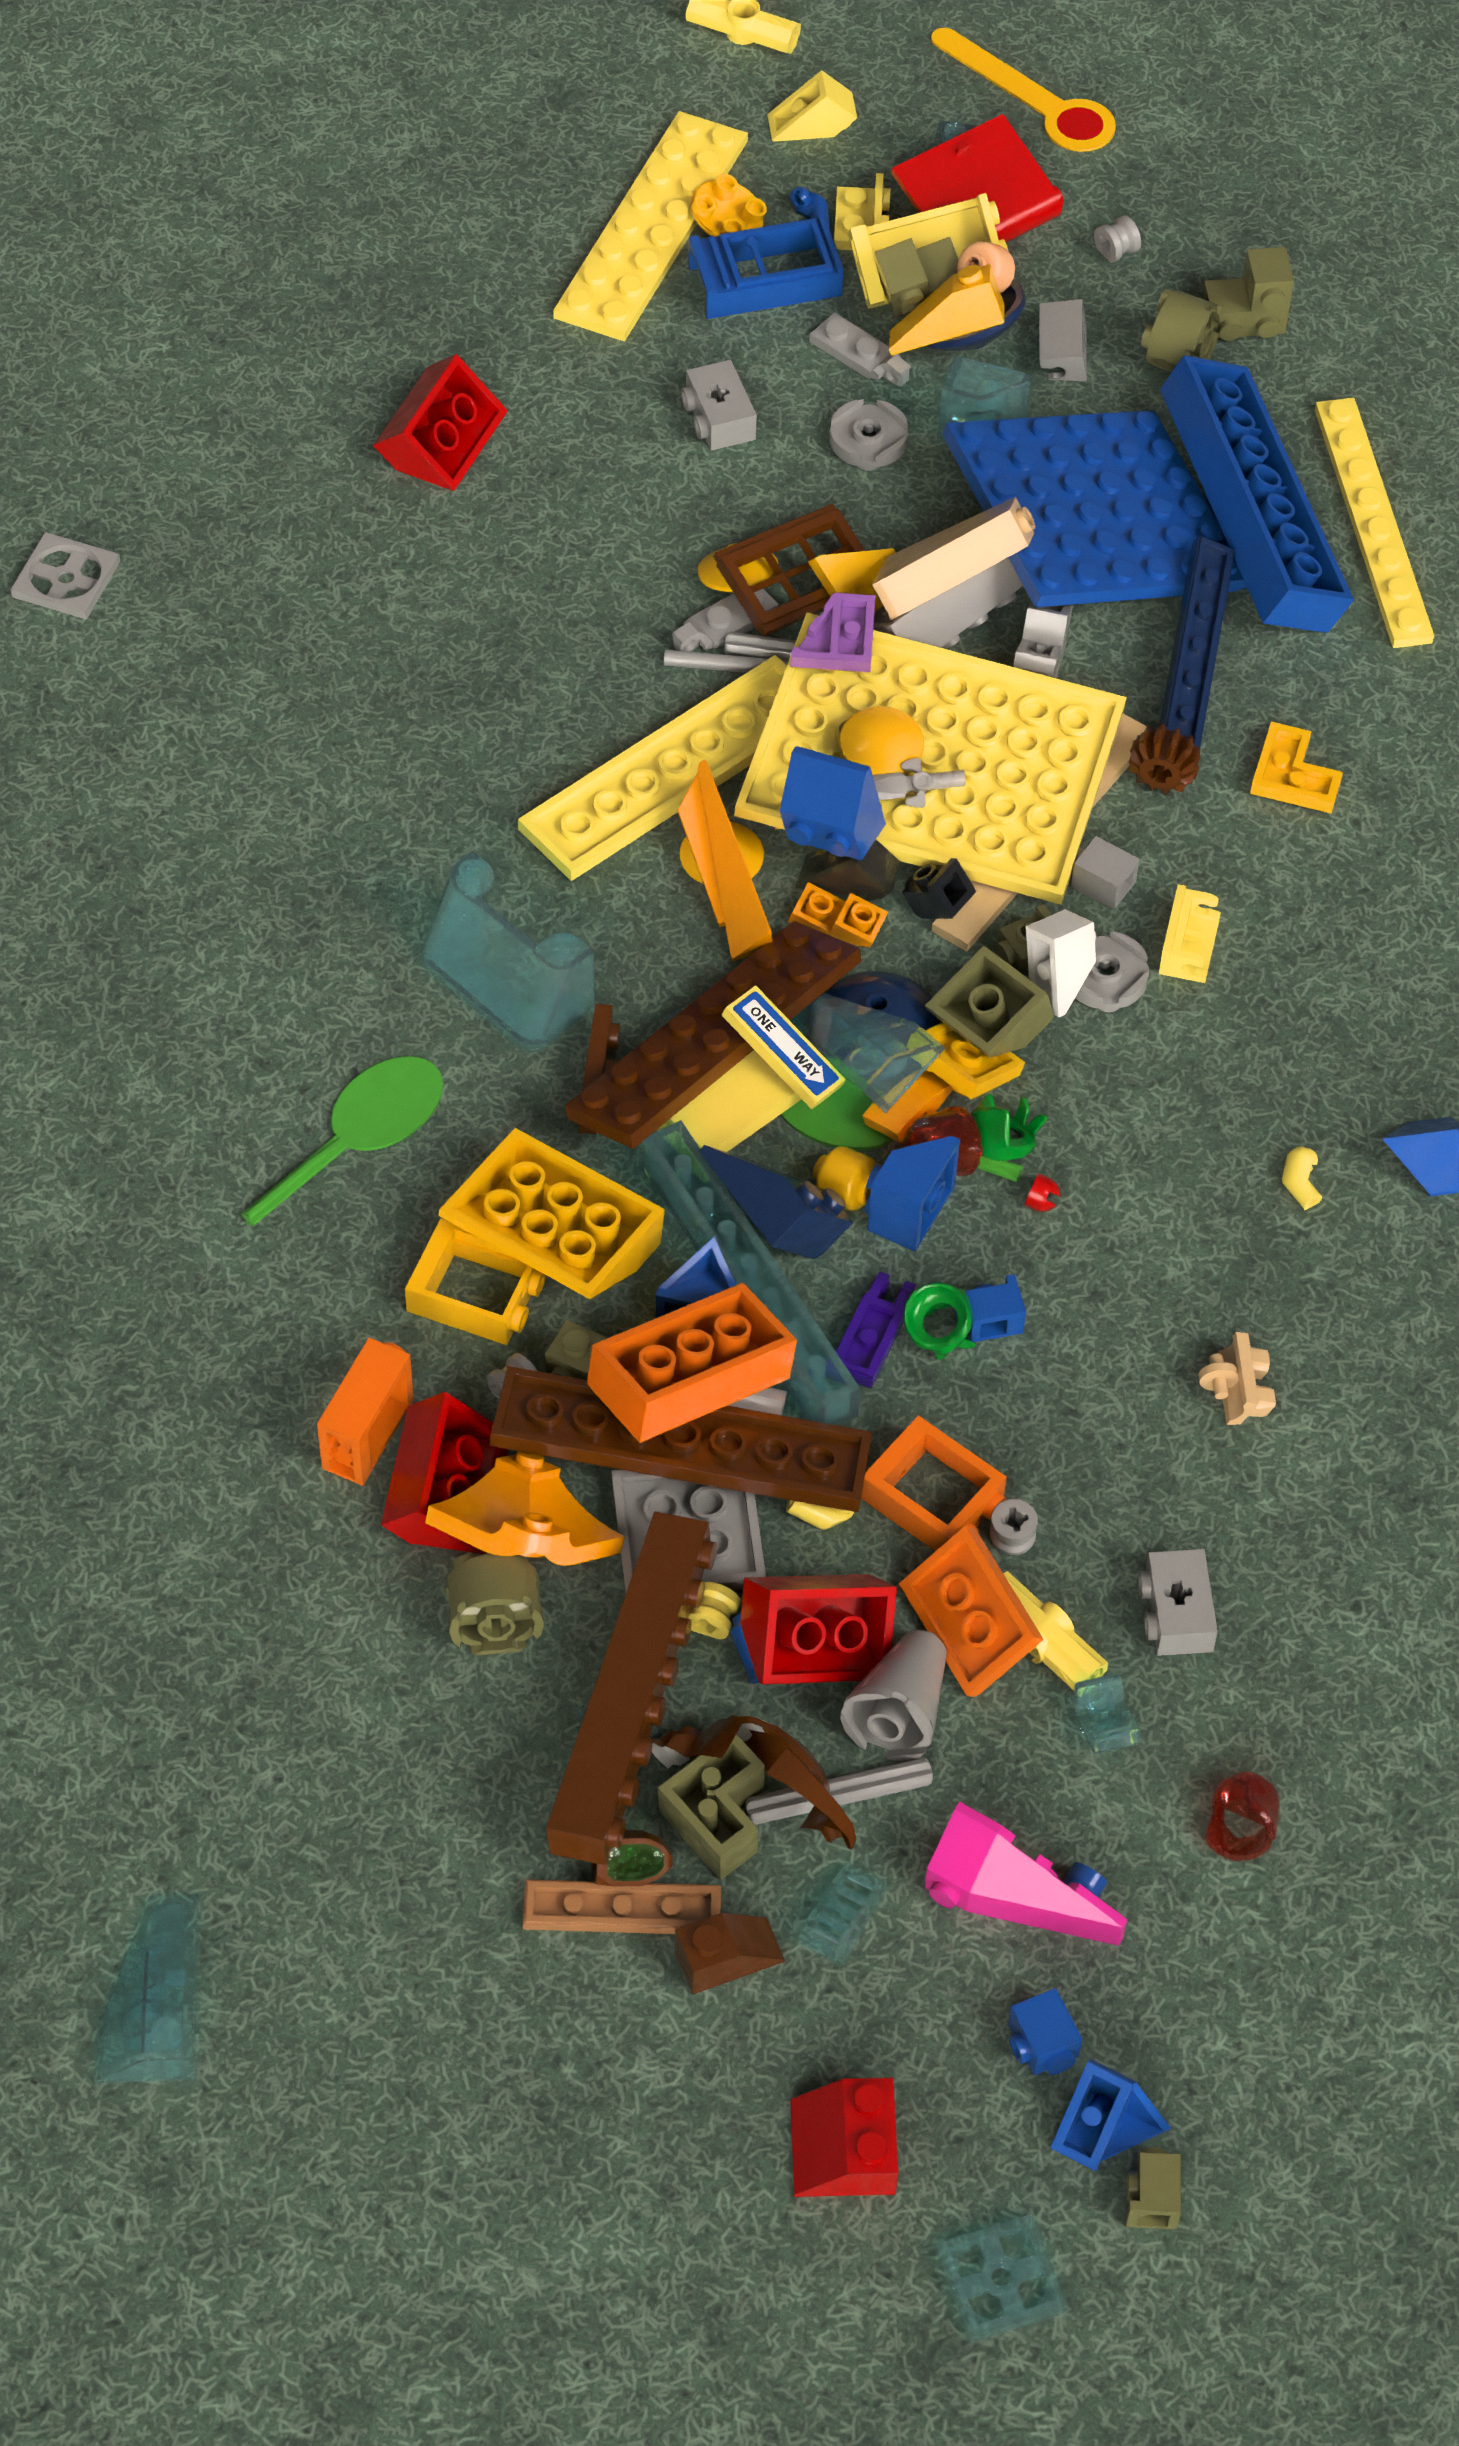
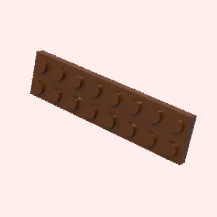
M793 921L772 938L773 942L764 944L565 1104L567 1119L634 1149L754 1050L722 1016L723 1011L728 1005L756 985L790 1021L862 962L860 948Z
M507 1366L491 1430L489 1446L858 1512L872 1432L725 1406L639 1443L587 1385V1380Z

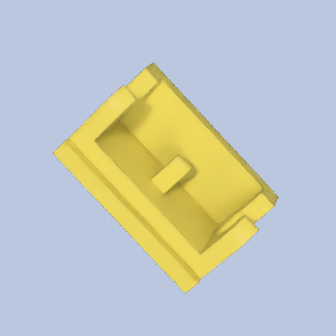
M1178 884L1162 950L1159 974L1202 983L1206 982L1221 912L1210 908H1202L1198 905L1205 904L1209 907H1217L1218 897L1210 893L1186 889V886Z

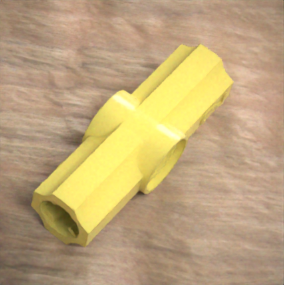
M690 0L686 10V21L726 33L728 39L735 44L747 45L754 42L791 54L800 36V23L760 11V5L756 0Z
M1008 1571L1003 1573L1044 1639L1029 1652L1035 1657L1031 1661L1035 1664L1043 1662L1078 1695L1083 1692L1086 1693L1099 1682L1100 1678L1107 1671L1108 1662L1075 1633L1072 1621L1058 1605L1050 1601L1043 1604Z

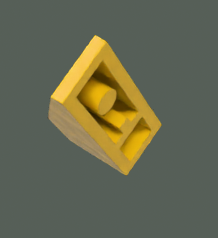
M991 264L981 267L978 265L967 266L957 274H953L890 330L889 350L891 356L1003 324L1005 305Z

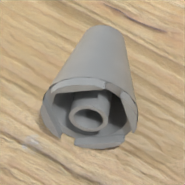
M924 1630L907 1632L846 1697L840 1720L845 1732L856 1745L866 1750L867 1743L869 1742L888 1749L889 1751L884 1758L896 1762L919 1759L925 1754L934 1737L947 1656L944 1644L935 1634Z

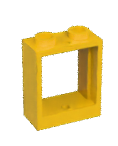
M440 1218L405 1287L406 1310L427 1319L507 1345L514 1331L521 1333L529 1313V1308L526 1305L531 1296L538 1297L540 1295L546 1275L455 1224ZM454 1255L520 1277L503 1315L436 1293Z

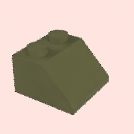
M983 946L925 1005L926 1010L989 1058L1025 1048L1054 1018L1047 992L986 946Z

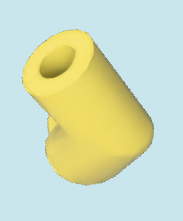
M1299 1146L1287 1154L1282 1182L1302 1208L1307 1210L1322 1200L1320 1193L1308 1180L1310 1171L1313 1170L1312 1165L1318 1164V1157L1312 1149Z
M789 1500L786 1506L787 1513L822 1530L847 1521L854 1514L852 1511Z

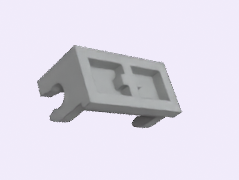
M1082 299L1039 304L1040 366L1047 369L1055 367L1064 369L1062 372L1048 373V380L1087 381V324Z

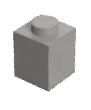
M1095 836L1086 849L1082 847L1078 849L1072 870L1071 887L1114 910L1136 883L1140 859Z

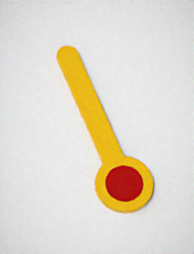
M939 28L932 33L931 41L936 47L1045 116V132L1058 146L1072 151H1092L1105 146L1113 138L1116 122L1112 113L1103 105L1087 99L1063 101L950 28Z

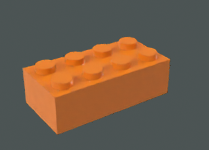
M740 1283L593 1344L587 1385L635 1439L641 1443L790 1379L797 1339L744 1283Z

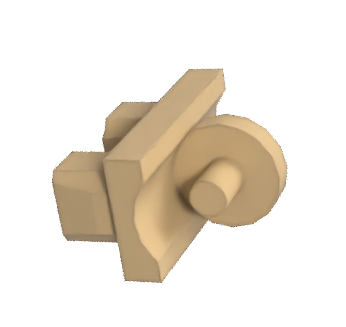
M1235 1332L1232 1336V1344L1217 1354L1211 1355L1209 1357L1210 1364L1203 1367L1198 1374L1200 1385L1204 1389L1214 1391L1216 1399H1223L1226 1425L1242 1424L1248 1416L1265 1417L1276 1405L1274 1389L1256 1385L1255 1379L1261 1380L1268 1373L1270 1365L1268 1350L1251 1347L1248 1333Z

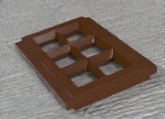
M833 504L715 552L713 557L717 562V568L757 631H760L763 636L803 620L807 612L817 614L824 611V606L830 599V595L824 586L798 596L787 578L811 569V566L808 562H805L783 572L772 553L798 543L810 561L817 556L806 539L829 529L832 530L842 547L824 555L865 551L840 510L836 509ZM764 557L775 575L749 586L738 567ZM780 582L791 600L765 611L754 592Z

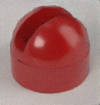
M1038 1173L1024 1205L1040 1212L1052 1210L1057 1205L1046 1199L1049 1193L1061 1197L1058 1184L1051 1178Z

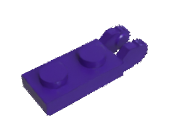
M883 1272L878 1273L869 1293H864L831 1361L829 1373L872 1389L904 1323V1305L907 1298L916 1289V1284L906 1281L900 1288L895 1303H891L882 1299L889 1288L890 1275Z

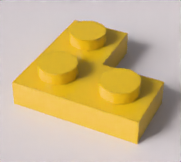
M1271 721L1252 781L1250 794L1332 814L1343 772L1304 763L1312 731Z

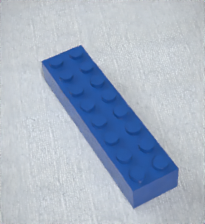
M1184 355L1164 382L1160 391L1230 548L1235 549L1234 559L1262 622L1270 625L1329 633L1354 601V598L1248 367Z

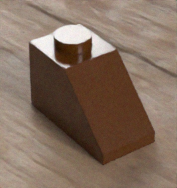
M720 1913L675 1929V1953L692 1994L785 1962L766 1917Z

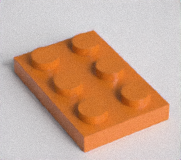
M965 1525L899 1583L926 1630L935 1634L944 1644L947 1651L946 1663L966 1696L975 1697L980 1695L1044 1640L974 1527Z

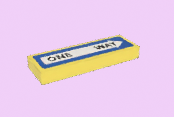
M756 985L728 1005L723 1011L722 1016L811 1110L844 1084L846 1079Z

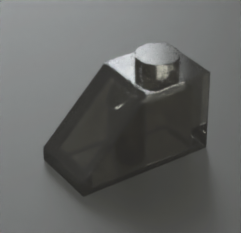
M877 839L862 861L847 856H836L829 851L819 849L807 854L796 887L805 889L809 882L841 899L847 900L849 894L852 893L870 902L875 899H882L890 894L895 885L894 879L900 861Z

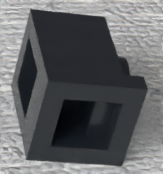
M951 858L945 865L927 864L918 869L913 876L907 879L902 894L915 915L922 919H953L977 891L957 858Z

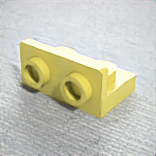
M876 173L875 188L837 186L834 232L836 249L852 250L848 236L850 228L864 224L868 227L889 221V215H882V211L889 212L891 188H883L884 173Z

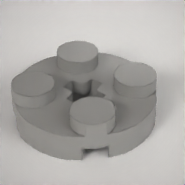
M864 399L854 400L844 404L833 414L829 431V442L834 453L846 463L858 466L866 471L889 465L898 460L904 454L908 445V423L905 415L897 407L886 401L877 400L876 405H863ZM862 431L866 433L877 432L875 436L871 437L862 435Z
M1110 931L1109 936L1096 937V962L1075 999L1089 1007L1098 1008L1104 1012H1114L1119 1008L1133 1004L1145 992L1149 977L1148 957L1144 948L1136 940L1125 934ZM1100 966L1106 969L1112 966L1115 969L1113 975H1103L1099 973L1097 967Z

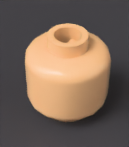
M978 241L968 245L962 251L958 259L957 273L967 266L978 265L981 267L991 264L1000 293H1002L1010 286L1014 278L1015 264L1013 257L1007 249L997 244Z

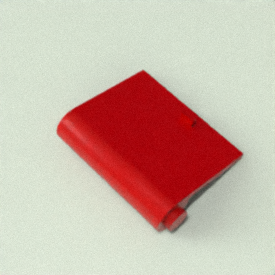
M1004 114L893 167L890 171L918 213L974 199L979 194L986 193L988 201H995L998 209L1000 224L995 225L998 240L1004 239L1006 243L1059 217L1064 203L1061 191L1052 185Z

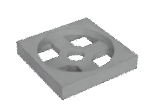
M45 532L12 586V597L87 620L120 563V555ZM63 551L71 554L65 565L59 567L42 563L45 556L53 552ZM87 559L96 561L101 569L99 580L82 575L80 570ZM65 573L74 576V579L69 583H62L58 580ZM33 577L51 582L52 587L47 595L42 594L33 586L31 582ZM77 589L86 592L77 597L65 598L68 591Z

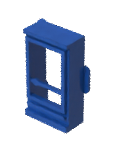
M824 214L818 215V219L813 218L720 234V236H710L704 239H699L698 235L689 237L688 266L690 270L698 269L706 291L705 315L707 319L842 296L844 268ZM817 249L822 265L767 274L762 258ZM755 259L760 275L741 278L736 262Z

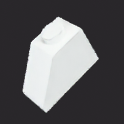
M1066 909L1026 926L1029 980L1047 992L1053 1015L1057 1017L1067 1013L1096 962L1094 922Z

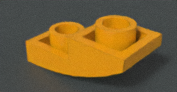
M808 882L788 922L796 921L847 943L871 948L888 911L852 893L844 901Z
M916 1066L893 1082L862 1115L865 1125L901 1143L921 1117L927 1120L931 1119L953 1089L950 1084L936 1074Z

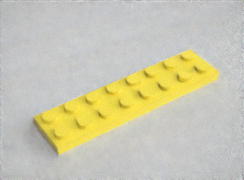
M678 111L554 308V319L625 342L697 225L691 211L693 193L701 184L716 180L720 174L729 173L748 142V133Z
M776 655L772 656L518 819V830L570 881H573L678 813V808L698 772V766L701 761H707L716 787L750 766L787 665Z

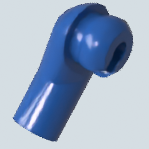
M800 186L793 189L789 196L793 209L807 219H818V215L824 214L830 230L829 209L826 200L818 194L808 191L805 187Z

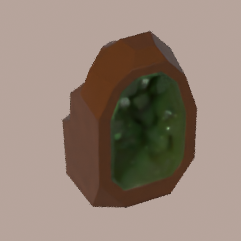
M625 1829L621 1847L619 1849L612 1848L607 1866L591 1863L592 1878L595 1884L613 1887L642 1886L658 1880L673 1866L672 1854L660 1837L643 1830Z

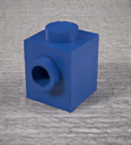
M1056 1988L1011 2006L1008 2026L1013 2035L1009 2036V2043L1016 2060L1020 2064L1027 2062L1033 2075L1046 2070L1050 2075L1060 2074L1075 2064V2058L1079 2057L1082 2037Z

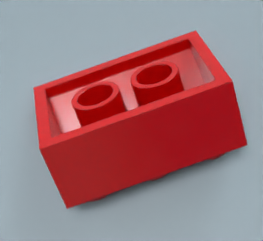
M454 354L426 368L373 446L395 470L455 491L508 410L458 354Z
M442 1392L408 1406L381 1526L411 1544L486 1554L485 1551L426 1524L425 1521L429 1505L445 1501L462 1493L495 1467L496 1458L507 1456L508 1449L489 1446L493 1422L447 1392Z
M871 1574L744 1577L740 1625L758 1682L765 1685L862 1681L892 1649L897 1586Z

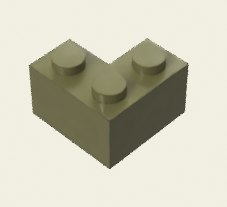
M950 237L918 249L915 248L913 240L910 238L875 251L879 278L894 318L902 315L905 318L953 274H957L958 256Z
M1286 247L1249 249L1246 252L1243 278L1204 281L1202 299L1220 305L1223 308L1222 325L1214 322L1213 331L1219 333L1218 339L1232 341L1239 337L1261 336L1263 338H1271L1277 334H1285L1294 284Z
M736 1734L723 1758L700 1755L658 1787L659 1812L720 1881L758 1852V1827L740 1807L745 1804V1800L748 1797L756 1796L764 1790V1764Z

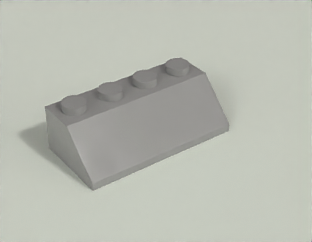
M1007 557L893 620L889 617L885 607H881L874 613L873 630L947 649L960 640L959 634L965 629L975 628L988 620L989 616L987 613L993 608L1003 607L1016 599L1017 595L1015 592L1023 584Z

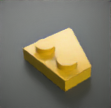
M894 548L819 555L808 561L830 597L833 593L875 595V613L883 607V604L872 584L886 557L896 552Z

